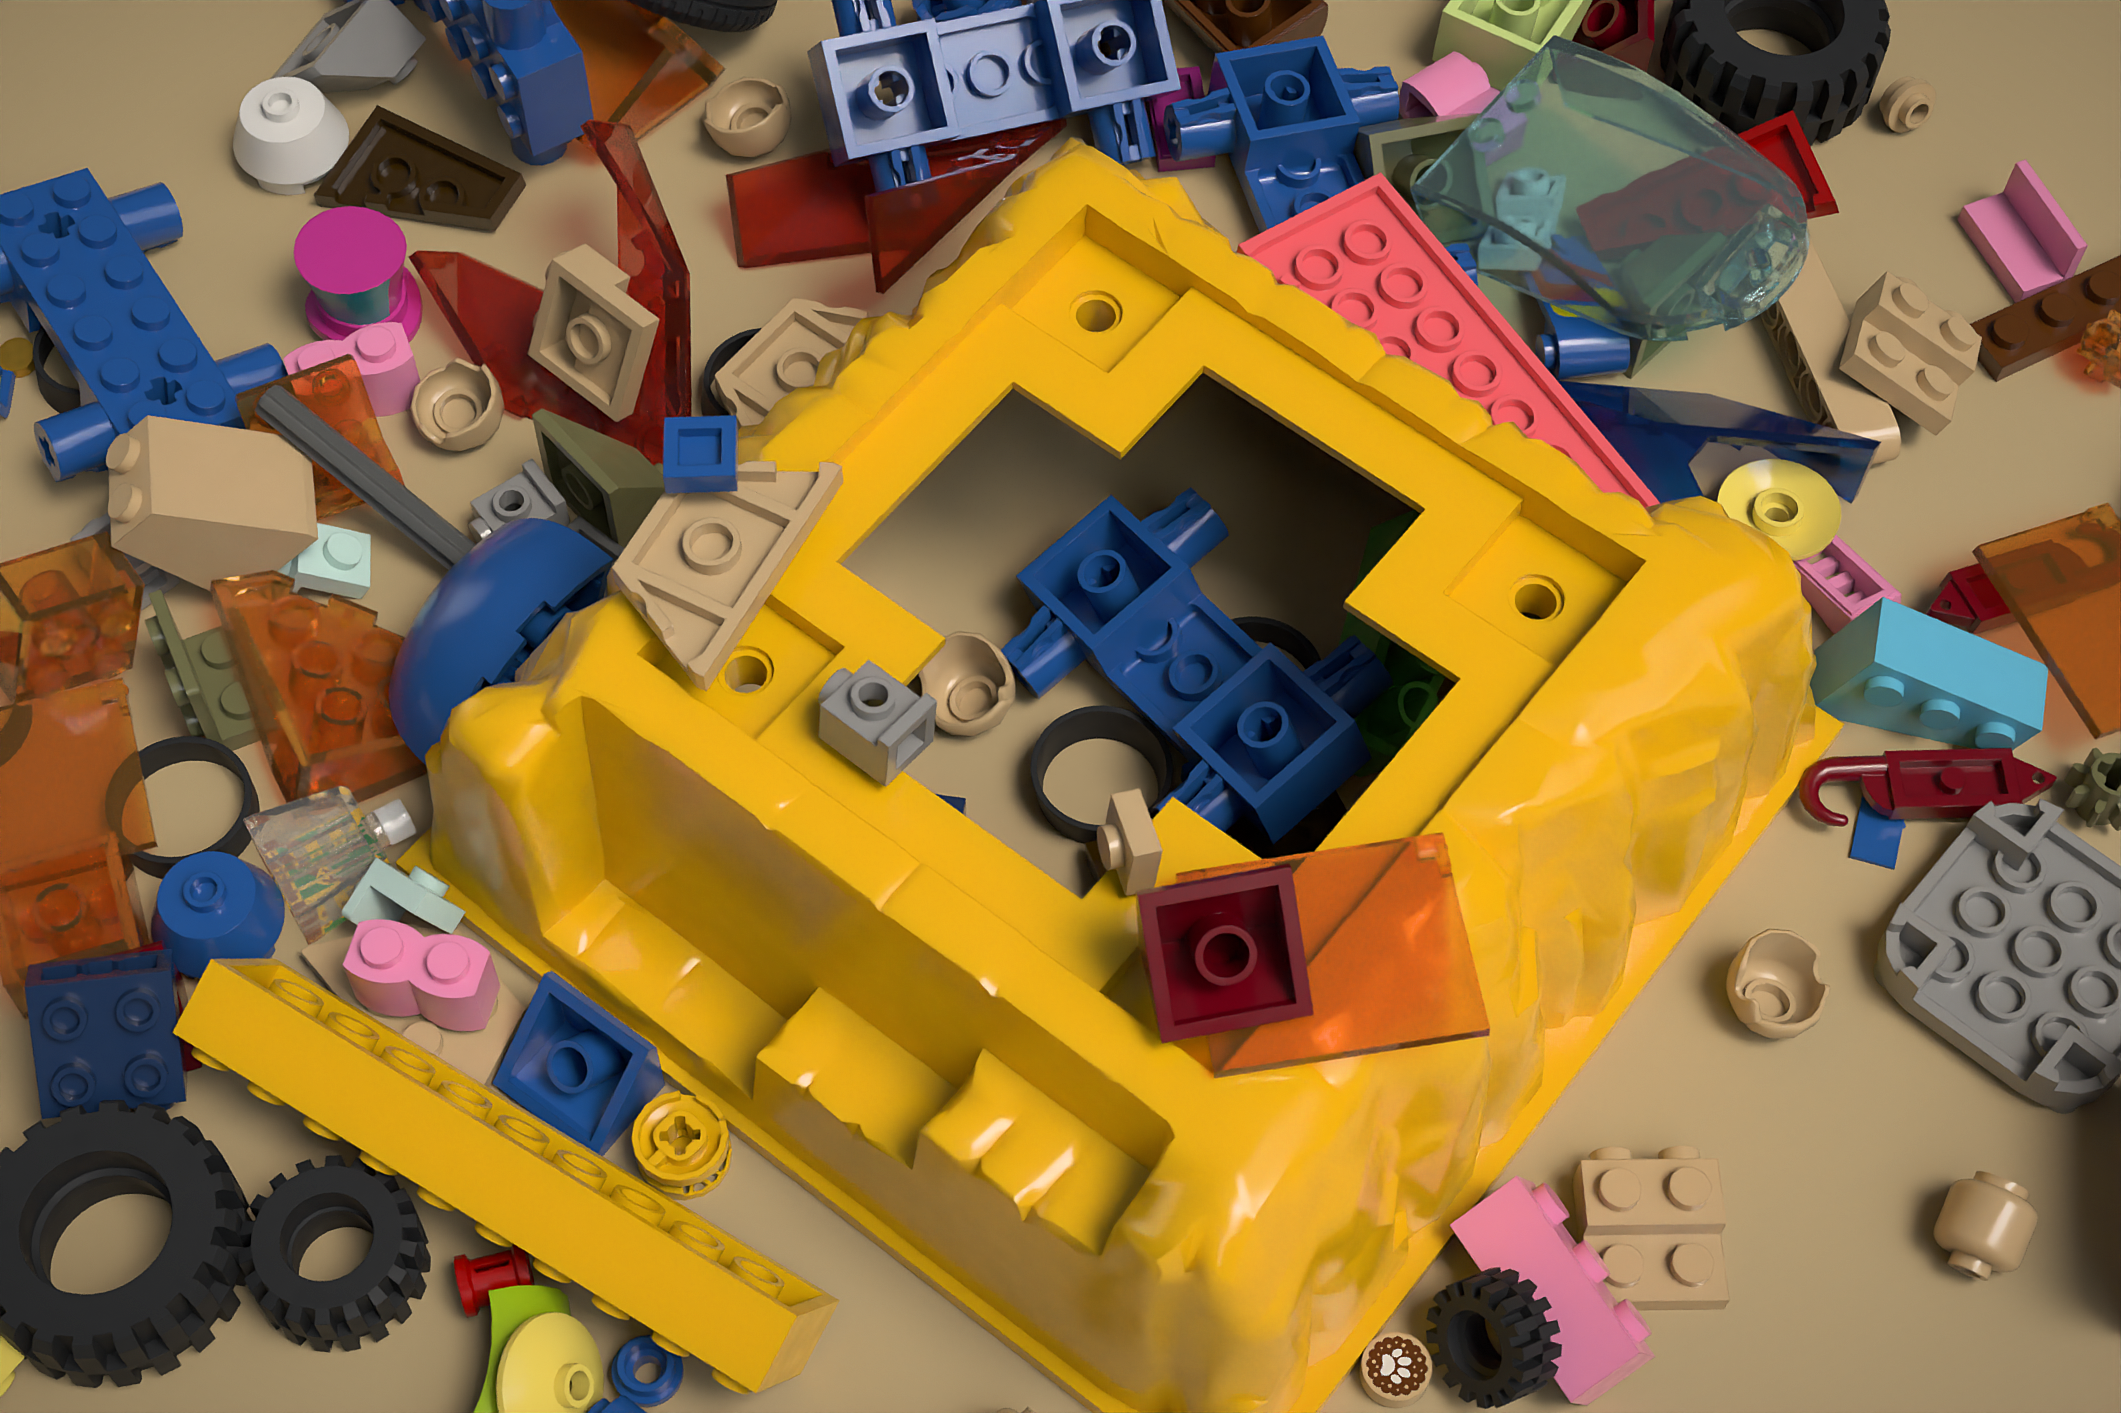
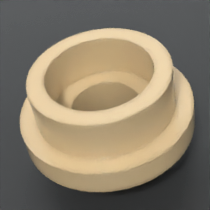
M1906 76L1894 81L1885 90L1880 101V111L1884 114L1886 125L1898 133L1907 132L1923 125L1933 112L1936 91L1924 79H1914L1913 77Z

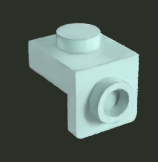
M317 523L318 540L271 576L276 577V600L290 603L301 587L362 599L370 588L371 535Z
M376 857L364 877L357 883L353 894L342 910V916L357 925L358 922L373 919L399 922L404 912L408 910L412 914L452 934L466 911L443 897L450 886L415 865L408 875Z

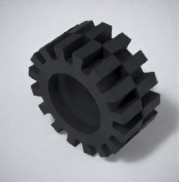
M1500 1267L1490 1268L1445 1286L1446 1289L1439 1291L1433 1298L1437 1306L1429 1308L1427 1320L1437 1325V1327L1426 1331L1427 1343H1435L1439 1346L1440 1352L1431 1355L1435 1367L1445 1363L1449 1372L1442 1379L1447 1386L1451 1388L1461 1384L1458 1397L1467 1403L1477 1399V1407L1488 1409L1494 1405L1495 1408H1498L1536 1392L1549 1384L1547 1379L1554 1377L1559 1368L1552 1360L1561 1357L1562 1344L1552 1342L1550 1336L1560 1333L1557 1320L1547 1322L1543 1313L1552 1308L1546 1296L1535 1301L1532 1295L1538 1286L1530 1279L1518 1283L1519 1272L1512 1269L1501 1272ZM1485 1319L1492 1325L1499 1338L1502 1357L1489 1340Z

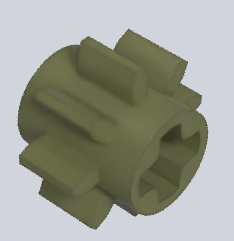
M2093 748L2084 761V765L2074 763L2064 779L2068 785L2075 788L2065 802V805L2068 808H2075L2078 815L2086 821V826L2089 828L2093 825L2111 824L2116 831L2121 830V753L2102 754L2098 748Z

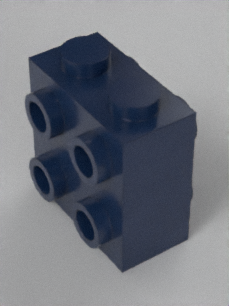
M172 949L29 965L25 982V995L42 1119L60 1117L62 1121L60 1116L61 1110L82 1104L87 1113L98 1112L99 1103L102 1100H124L134 1113L138 1105L143 1102L161 1106L168 1110L174 1106V1103L186 1101L187 1069L183 1039L172 1033L180 1019Z

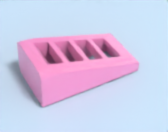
M1837 535L1818 554L1806 559L1793 561L1801 575L1802 594L1833 634L1840 631L1882 597L1901 604L1902 594ZM1821 553H1825L1827 556L1813 564L1807 562V560ZM1836 572L1840 573L1839 575H1836L1828 580L1826 579V577ZM1852 591L1855 592L1854 594H1852V595H1850V596H1848V597H1845V596H1844V595H1846V594H1848V593H1850V592H1852Z

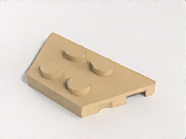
M792 298L715 374L716 390L729 415L736 416L738 430L742 426L760 424L778 400L798 387L814 386L819 361L826 353L845 346V342L853 327L862 318L868 317V310L845 306L830 308L821 302Z
M747 461L738 465V491L666 493L664 491L613 565L612 570L615 583L697 688L704 691L708 690L843 483L842 466L833 462H819V472L777 471L776 461Z
M425 920L406 924L417 930L424 937L436 934H450ZM457 928L452 933L453 935L463 936ZM353 936L312 944L301 951L307 965L330 992L488 1088H491L501 1066V1059L505 1051L510 1047L526 1013L525 1007L499 977L500 988L486 1028L476 1031H455L432 1023L421 1013L412 1016H389L375 1012L361 1004L355 997L343 967V962Z

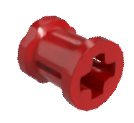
M513 1244L510 1250L474 1259H469L466 1254L454 1256L458 1289L467 1318L477 1316L480 1307L490 1305L489 1290L535 1285L529 1254Z

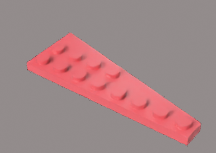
M1381 172L1238 244L1237 253L1250 256L1271 269L1279 284L1297 286L1348 321L1375 333L1386 354L1407 357L1449 380L1460 397L1479 401L1492 417L1493 425L1513 421L1528 438L1541 439L1577 462L1603 493H1624L1639 500L1644 508L1660 504L1658 499Z

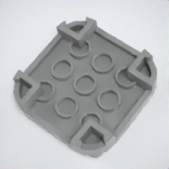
M2041 798L2036 806L2017 803L1995 806L1990 801L1973 814L1961 834L1904 903L1899 904L1878 944V960L1874 965V977L1908 1013L2015 1091L2042 1105H2046L2054 1112L2061 1114L2071 1113L2080 1105L2094 1102L2109 1090L2121 1076V866L2059 824L2057 820L2064 811L2060 807Z

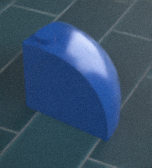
M521 518L510 521L490 533L447 572L428 596L408 629L398 652L390 680L389 705L393 721L400 736L416 757L426 765L425 754L432 745L440 741L447 720L451 716L452 708L485 687L515 682V671L552 633L566 613L580 611L604 598L607 576L613 562L612 557L587 538L566 526L545 519Z

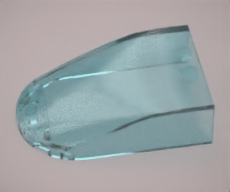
M1556 35L1550 38L1410 188L1419 217L1444 247H1448L1451 244L1467 243L1472 258L1476 262L1477 273L1615 332L1643 340L1684 341L1688 340L1687 332L1701 330L1722 323L1724 330L1727 331L1753 319L1778 301L1791 287L1803 268L1810 245L1808 219L1802 195L1792 179L1778 166L1682 94L1641 69L1601 51Z

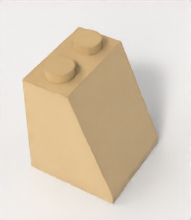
M147 415L126 434L123 433L117 436L108 448L106 465L109 471L110 500L108 503V515L110 516L111 547L235 603L239 602L318 540L312 458L283 435Z

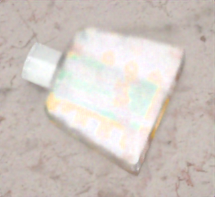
M346 786L331 788L252 814L243 819L261 860L270 876L278 885L284 902L308 945L318 941L347 920V918L342 916V910L353 894L357 883L364 877L374 859L377 857L390 865L384 849L417 833L408 812L399 798L364 815L350 789Z

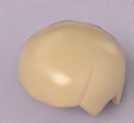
M743 77L724 85L714 98L706 100V120L703 122L714 142L731 155L756 157L772 152L783 142L792 119L790 100L785 89L780 84L776 85L765 78Z
M455 358L446 367H439L430 371L415 386L410 411L416 427L424 439L437 447L459 452L483 445L499 429L504 412V401L498 381L485 364L480 367L461 358Z
M957 631L945 636L946 645L918 673L921 681L922 696L927 693L937 700L935 723L938 727L951 735L974 736L1002 722L1015 699L1014 673L1003 652L981 633Z
M1767 929L1750 938L1744 944L1728 968L1726 989L1729 1001L1740 1022L1745 1023L1749 1030L1768 1038H1795L1819 1021L1830 986L1829 984H1824L1819 976L1818 961L1821 954L1814 944L1791 930Z

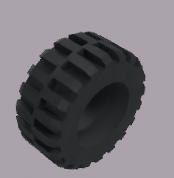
M1673 0L1660 52L1661 68L1665 72L1664 81L1673 97L1680 96L1678 105L1688 117L1692 119L1697 116L1702 120L1700 124L1702 129L1715 137L1719 132L1727 136L1738 135L1793 110L1809 145H1813L1815 138L1822 143L1839 135L1842 128L1852 125L1861 115L1864 105L1868 104L1890 43L1891 29L1888 25L1890 18L1888 8L1884 0ZM1746 29L1778 31L1800 41L1812 53L1804 55L1771 53L1748 43L1737 31Z
M102 1100L99 1103L98 1112L87 1113L82 1104L61 1110L60 1116L62 1121L47 1128L40 1120L22 1132L27 1141L13 1152L8 1147H5L0 1152V1335L14 1349L25 1356L24 1359L28 1358L39 1372L56 1380L67 1374L76 1386L98 1388L102 1384L104 1375H109L118 1387L141 1383V1371L151 1367H155L162 1376L181 1366L177 1355L193 1345L201 1353L216 1339L210 1327L218 1318L225 1322L231 1321L241 1304L233 1289L235 1285H247L244 1280L246 1275L239 1265L238 1250L246 1248L239 1233L242 1221H252L247 1212L249 1203L223 1155L212 1140H205L198 1126L183 1116L174 1117L171 1120L164 1107L143 1102L139 1104L136 1112L133 1113L124 1100ZM124 1194H146L161 1198L170 1204L172 1208V1224L167 1241L154 1262L138 1277L116 1289L96 1294L64 1292L52 1284L51 1262L56 1245L66 1228L83 1211L107 1198Z

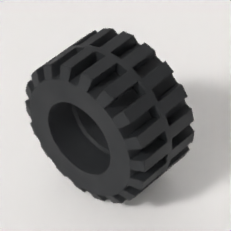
M341 1155L326 1156L325 1166L315 1168L310 1159L295 1164L299 1174L287 1180L281 1172L269 1181L274 1192L268 1198L257 1194L249 1206L256 1220L242 1221L239 1236L246 1248L238 1250L239 1265L246 1275L244 1280L263 1313L275 1329L281 1328L290 1341L300 1346L308 1338L315 1351L331 1352L333 1342L340 1341L347 1352L361 1349L360 1337L370 1333L377 1343L390 1335L385 1326L389 1321L395 1318L403 1324L413 1312L407 1300L409 1297L421 1300L427 1287L421 1273L429 1272L431 1268V1256L426 1247L429 1241L412 1200L405 1188L400 1189L394 1176L382 1172L376 1174L373 1168L365 1164L358 1157L355 1158L351 1167L346 1166ZM343 1227L360 1228L373 1234L372 1245L366 1258L349 1274L329 1281H314L299 1275V1267L303 1255L308 1247L321 1235Z

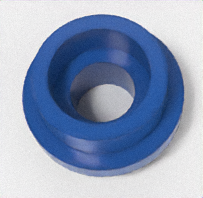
M642 1335L629 1340L619 1349L612 1363V1379L620 1396L626 1395L639 1407H654L665 1403L675 1395L683 1380L684 1366L681 1356L660 1347L652 1340L651 1335ZM653 1363L662 1369L660 1376L651 1383H642L635 1378L636 1372L644 1364Z

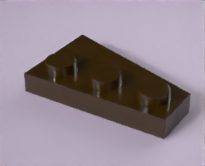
M377 105L319 186L314 197L320 207H365L386 216L496 231L526 187V183L521 173Z

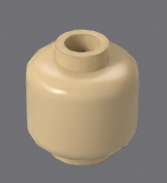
M1976 1171L1973 1179H1959L1955 1181L1950 1187L1934 1227L1936 1242L1943 1249L1951 1253L1947 1264L1963 1274L1984 1281L1988 1280L1991 1271L2007 1273L2018 1270L2038 1222L2036 1209L2027 1201L2029 1191L2008 1179L1983 1171Z

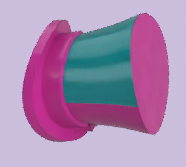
M345 206L323 211L311 218L301 228L295 239L294 260L301 276L312 289L305 302L307 321L312 330L323 340L343 341L347 336L363 327L384 322L402 323L409 343L417 334L423 315L422 297L415 278L404 266L407 250L405 235L391 218L369 208Z

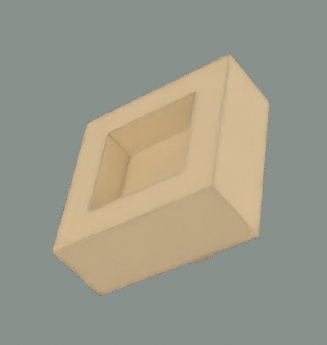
M1140 788L1113 793L1110 796L1105 825L1098 826L1097 843L1104 867L1107 870L1116 869L1124 894L1127 896L1136 894V891L1155 887L1163 850Z

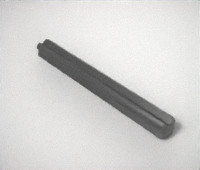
M281 385L272 386L259 399L255 408L257 415L448 570L476 545Z

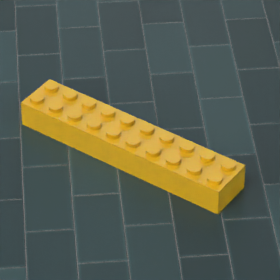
M275 958L211 959L172 1032L194 1046L191 1054L198 1061L221 1071L232 1069L250 1080L247 1089L253 1095L279 1106H284L287 1103L305 1114L303 1124L311 1131L331 1140L338 1141L343 1138L362 1150L359 1158L371 1168L392 1176L400 1173L418 1184L419 1187L416 1193L429 1204L446 1211H454L457 1208L477 1221L474 1229L484 1238L505 1247H512L515 1244L533 1255L535 1259L532 1264L542 1274L562 1283H570L573 1280L594 1293L591 1299L593 1304L605 1313L623 1320H629L630 1317H633L654 1330L651 1334L652 1340L663 1349L682 1357H688L690 1354H693L714 1367L711 1372L712 1377L730 1390L741 1394H749L750 1391L759 1393L800 1375L840 1301Z

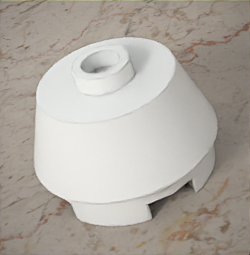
M296 77L272 78L252 88L241 103L233 138L234 155L243 170L257 179L261 188L276 194L299 195L305 193L303 185L319 181L332 170L348 146L349 128L342 113L312 83Z

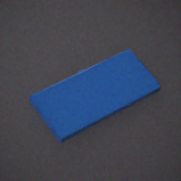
M1862 794L1849 858L1894 870L1902 829L1906 827L1904 819H1889L1888 816L1878 813L1869 805Z

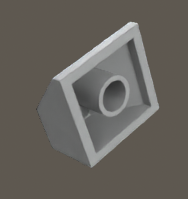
M352 0L325 13L271 79L277 77L301 78L312 83L322 93L365 90L388 80L392 84H397L417 65L418 61L413 55L426 38L390 0Z

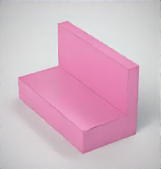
M2026 159L2015 163L2002 193L1964 205L1957 220L2015 303L2073 277L2088 246Z

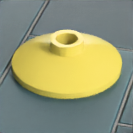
M1762 459L1744 464L1728 475L1721 485L1717 497V503L1722 504L1729 518L1739 520L1768 535L1790 553L1792 561L1809 558L1824 550L1835 538L1841 522V505L1832 486L1814 470L1793 461Z
M541 1313L524 1321L511 1335L503 1350L497 1372L496 1400L499 1413H588L598 1401L603 1399L604 1374L599 1350L590 1332L580 1321L564 1313Z

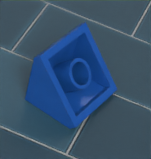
M553 971L543 975L493 1081L495 1086L535 1116L602 1157L638 1117L645 1105L651 1102L665 1086L657 1048Z

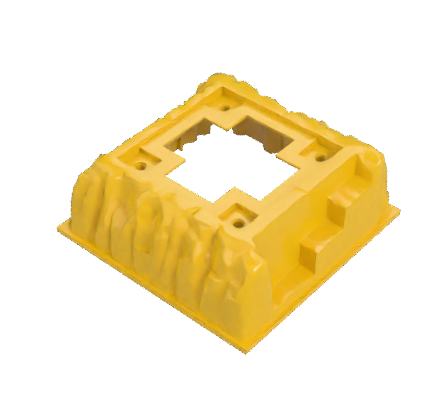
M1070 137L1052 155L1049 162L1015 180L1006 191L1004 199L999 200L975 227L962 247L958 258L947 268L937 269L926 279L918 306L912 308L911 315L897 314L891 311L882 316L862 318L853 327L845 342V346L826 353L819 361L814 386L798 387L778 400L760 424L742 426L738 430V465L747 461H776L777 471L819 472V462H833L842 466L843 483L708 690L704 691L695 686L615 583L611 568L607 576V597L580 611L566 613L552 633L515 671V682L485 687L451 709V716L447 720L440 741L432 745L425 754L434 808L432 826L395 864L398 870L408 875L416 865L449 885L450 887L443 897L466 911L460 922L540 983L545 973L553 971L657 1048L663 1078L675 1089L680 1090V1093L684 1095L697 1096L700 1093L714 1101L725 1115L729 1131L1092 1413H1320L1360 1361L1367 1345L1379 1336L1456 1236L1450 1224L1479 1204L1489 1193L1799 789V781L1804 771L1817 760H1821L1839 737L1844 723L1815 705L1812 689L1809 685L1817 665L1816 656L1812 653L1811 606L1802 595L1801 575L1795 567L1790 553L1772 538L1739 520L1729 518L1722 504L1701 495L1667 501L1644 508L1639 500L1624 493H1603L1579 464L1541 439L1528 438L1513 421L1493 425L1492 417L1482 404L1477 400L1460 397L1449 380L1405 356L1386 354L1375 333L1348 321L1297 286L1279 284L1271 269L1250 256L1232 251L1229 239L1201 217L1177 177L1145 179L1136 169H1127L1094 147L1087 146L1082 138ZM1202 373H1205L1421 513L1344 601L1343 608L1456 684L1293 876L1314 1015L1161 1043L1138 944L1136 894L1125 896L1116 869L1108 870L1087 895L1080 899L904 771L886 787L819 738L821 704H819L818 698L823 686L836 671L846 668L854 674L868 660L872 661L904 686H907L946 645V638L841 564L1012 389L1121 460ZM1521 613H1533L1542 619H1531ZM745 684L761 686L759 689L748 693L735 691L736 688ZM1174 797L1167 802L1152 820L1163 850L1154 888L1271 866Z

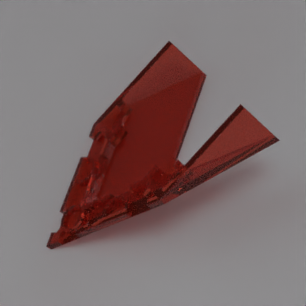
M589 119L580 127L617 185L618 268L630 276L626 294L660 319L633 414L618 422L614 421L528 355L534 332L533 319L540 308L544 289L463 252L417 250L409 256V259L474 365L481 367L485 364L498 381L505 411L520 418L533 420L532 414L541 408L636 448L653 466L657 463L663 465L664 418L692 417L690 272L631 126L629 124Z
M1061 119L925 148L932 178L880 192L875 191L868 160L834 167L830 148L727 174L726 182L738 267L752 268L871 253L876 293L884 294L950 238L1067 126V120Z

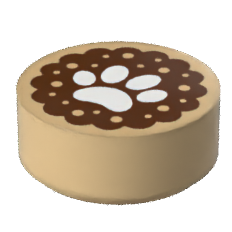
M1388 1332L1374 1338L1367 1345L1359 1367L1360 1382L1367 1395L1378 1404L1390 1408H1403L1417 1402L1425 1393L1432 1376V1360L1426 1347L1415 1337L1402 1332Z

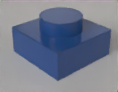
M736 416L664 418L663 481L666 493L738 491V425Z

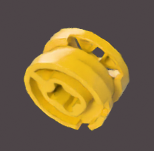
M678 1090L661 1094L646 1104L636 1118L631 1139L640 1175L647 1184L672 1199L684 1201L705 1196L720 1185L730 1169L733 1152L725 1115L714 1101L700 1093L697 1096L684 1095ZM722 1162H726L725 1167L720 1172L718 1168ZM712 1174H715L717 1177L715 1181L710 1182L708 1179H706ZM697 1183H701L704 1186H706L701 1190L695 1191V1185ZM690 1185L689 1193L684 1194L683 1187Z

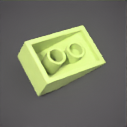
M1450 0L1442 11L1432 60L1437 62L1453 51L1458 52L1484 69L1490 86L1533 105L1556 71L1593 0Z

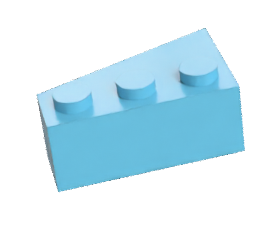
M1885 597L1880 598L1815 649L1814 655L1816 656L1817 665L1810 681L1814 702L1817 707L1838 720L1972 749L2012 748L2014 750L2042 731L2048 665Z

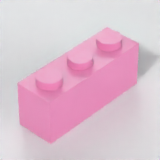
M1515 1176L1450 1224V1226L1481 1272L1495 1267H1500L1501 1272L1507 1269L1519 1272L1518 1283L1530 1279L1538 1286L1532 1295L1535 1301L1546 1296L1552 1308L1543 1312L1547 1322L1557 1320L1560 1328V1333L1550 1336L1552 1342L1562 1344L1561 1357L1552 1360L1559 1367L1553 1378L1570 1403L1589 1405L1655 1357L1644 1341L1652 1332L1644 1318L1628 1299L1618 1303L1602 1280L1608 1277L1610 1272L1595 1249L1586 1240L1577 1245L1562 1224L1569 1217V1213L1556 1193L1545 1182L1537 1187L1534 1182Z

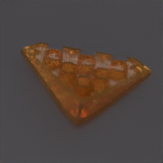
M275 570L212 580L210 591L268 764L294 818L358 804L428 773L427 766L415 756L400 736L393 721L389 705L390 680L398 652L405 637L375 625L378 617L377 611L332 594L327 605L293 592L295 578Z

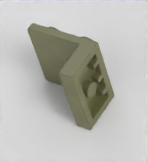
M161 589L148 594L156 616L146 619L145 623L155 649L162 659L166 670L164 671L174 699L181 709L191 736L201 737L205 735L206 739L217 741L234 751L289 730L244 617L183 640Z

